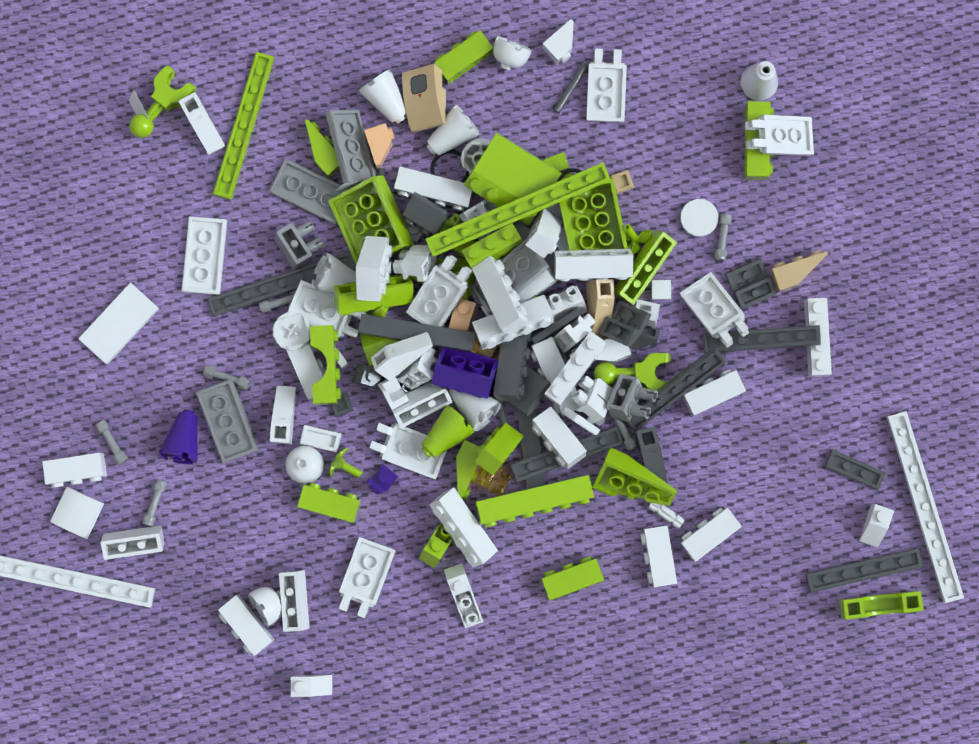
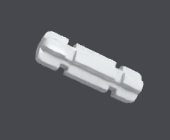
M650 503L649 509L653 512L656 511L659 516L669 523L672 522V525L676 528H680L684 523L682 517L676 516V513L665 505Z

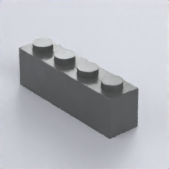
M532 332L515 337L509 342L501 343L493 394L498 401L520 402L521 396L524 395L523 379L527 376L526 359L528 360L530 357L528 345L532 341Z

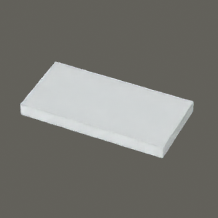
M189 217L182 292L220 295L227 231L226 219Z
M130 283L78 339L108 365L159 308Z

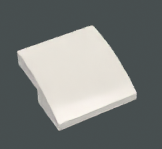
M66 487L50 522L88 539L104 503Z

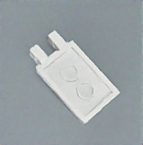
M595 49L594 62H591L588 67L586 121L624 123L627 65L621 63L622 50L614 49L613 63L602 62L603 49Z
M762 115L758 120L745 122V130H759V139L746 141L747 149H760L762 154L814 155L811 117Z
M453 255L447 256L442 264L434 266L406 313L421 324L443 327L468 288L466 280L473 270L468 266L462 267L459 274L456 275L450 270L455 265L457 258Z
M711 272L680 292L681 298L712 338H720L726 348L733 345V339L728 333L732 328L736 327L742 337L749 334V328L743 322L745 320L744 313Z
M302 280L288 312H296L303 315L311 326L333 325L335 330H338L339 338L340 336L343 337L344 334L357 338L358 330L348 326L351 317L361 319V314H366V312H356L349 315H339L334 306V293L315 290L312 288V284Z
M381 423L378 424L376 431L388 436L384 445L372 441L370 449L380 452V457L385 461L436 480L446 451L436 458L432 456L428 458L421 450L423 448L421 444L426 438V434L407 427L400 428L397 423L395 425L392 424L391 427Z
M359 537L339 590L340 596L343 597L339 607L340 610L347 612L350 602L353 600L361 603L357 615L362 618L366 617L369 606L373 607L378 601L396 550Z

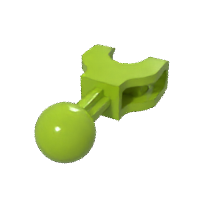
M165 66L154 78L155 92L151 96L154 103L146 111L149 119L144 114L133 116L129 122L130 132L137 138L148 137L153 132V121L164 109L169 113L173 108H181L179 100L194 92L196 93L197 87L192 83H187L181 89L174 90L170 88V82L174 78L175 73L173 68Z
M651 353L641 363H634L633 368H616L610 362H602L595 367L593 376L594 379L600 378L610 386L618 380L620 374L638 377L644 388L658 390L668 381L659 380L655 375V368L657 365L670 362L671 354Z

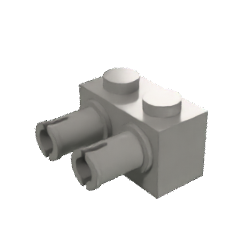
M310 220L296 228L291 223L277 231L273 237L293 270L308 262L312 257V253L325 247L324 242H320L322 240L320 236L306 244L303 241V236L315 231L314 226H310L312 224Z
M620 374L606 408L611 416L616 419L629 422L632 416L648 419L651 414V408L638 405L640 399L655 402L656 399L654 398L658 397V391L643 388L638 377Z

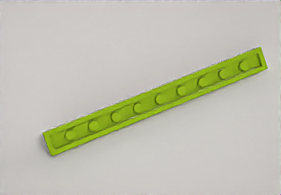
M604 162L430 236L426 238V242L434 257L608 182L611 179Z

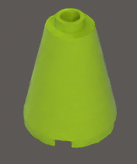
M447 405L422 442L423 448L421 450L428 458L431 456L436 458L471 436L474 430L470 424L466 427L463 416L453 407Z

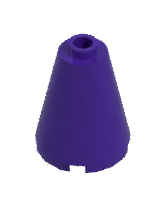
M184 409L183 412L178 413L159 450L158 455L161 458L168 460V457L173 459V462L186 465L197 463L198 436L195 412Z

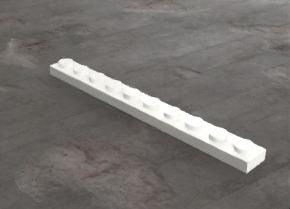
M907 411L887 416L886 418L943 602L948 603L962 599L964 595Z
M0 555V576L152 607L156 588Z

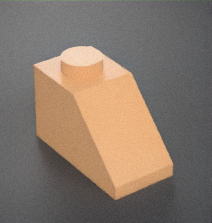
M386 123L364 130L377 169L382 167L393 145L391 139H394L392 129L387 128Z

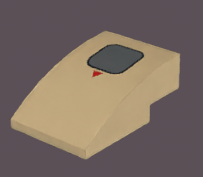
M435 64L403 72V97L411 132L414 133L444 125L446 120V90L442 87V69Z

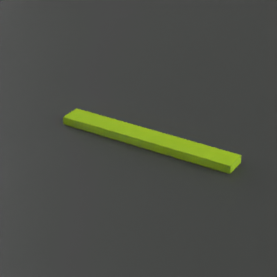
M259 52L255 54L213 191L215 196L232 200L275 59L273 56Z

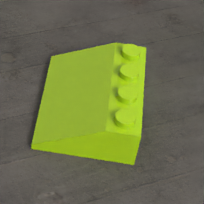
M496 132L467 177L464 186L500 207L557 182L561 172ZM538 212L524 217L520 221L529 226Z
M384 175L373 176L328 200L356 265L366 236L388 237L389 245H392V255L414 245Z
M613 178L608 182L559 202L569 250L628 249Z

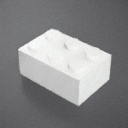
M365 237L356 265L357 300L380 302L382 294L386 293V284L389 283V273H392L393 267L392 262H389V257L392 256V245H389L388 237Z

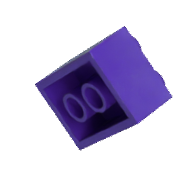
M442 348L435 365L431 384L441 388L456 390L460 393L471 394L478 398L488 399L496 376L498 359L472 352Z

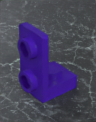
M383 464L373 478L367 480L370 484L368 488L377 495L379 493L385 494L399 476Z

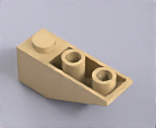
M821 250L810 253V257L803 259V256L792 259V263L785 264V262H780L773 265L774 268L770 271L777 293L796 287L826 257L828 252L821 253Z
M613 279L586 282L588 313L595 320V323L590 327L592 329L591 332L601 339H607L606 336L599 333L606 317L612 318L615 299Z

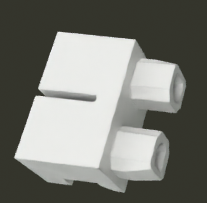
M412 245L410 250H401L400 260L394 261L393 270L394 273L403 274V280L407 279L410 275L417 276V281L425 282L430 271L436 265L437 258L432 256L428 245Z
M571 286L566 291L559 294L555 293L546 299L553 313L554 322L577 307H583L585 311H588L577 286Z
M589 313L583 318L581 316L577 317L553 337L555 343L565 353L592 331L590 327L595 323V320Z
M430 348L415 360L414 363L404 369L398 375L397 380L411 390L431 380L434 372L430 368L431 365L437 362V359L434 358L436 350Z
M585 376L578 383L584 391L581 389L576 391L572 400L578 404L576 410L586 413L588 415L587 420L593 424L605 418L608 410L606 406L613 388L600 378L592 380Z

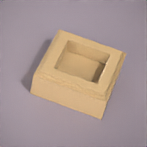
M628 170L610 176V179L613 178L616 194L634 189Z

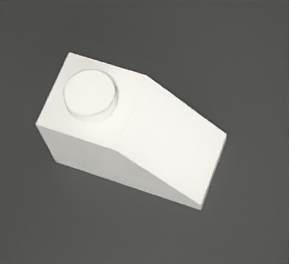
M572 19L543 43L542 49L557 65L561 61L565 63L571 57L574 23Z
M872 504L859 541L878 548L889 528L894 510Z
M332 675L291 676V697L332 695Z

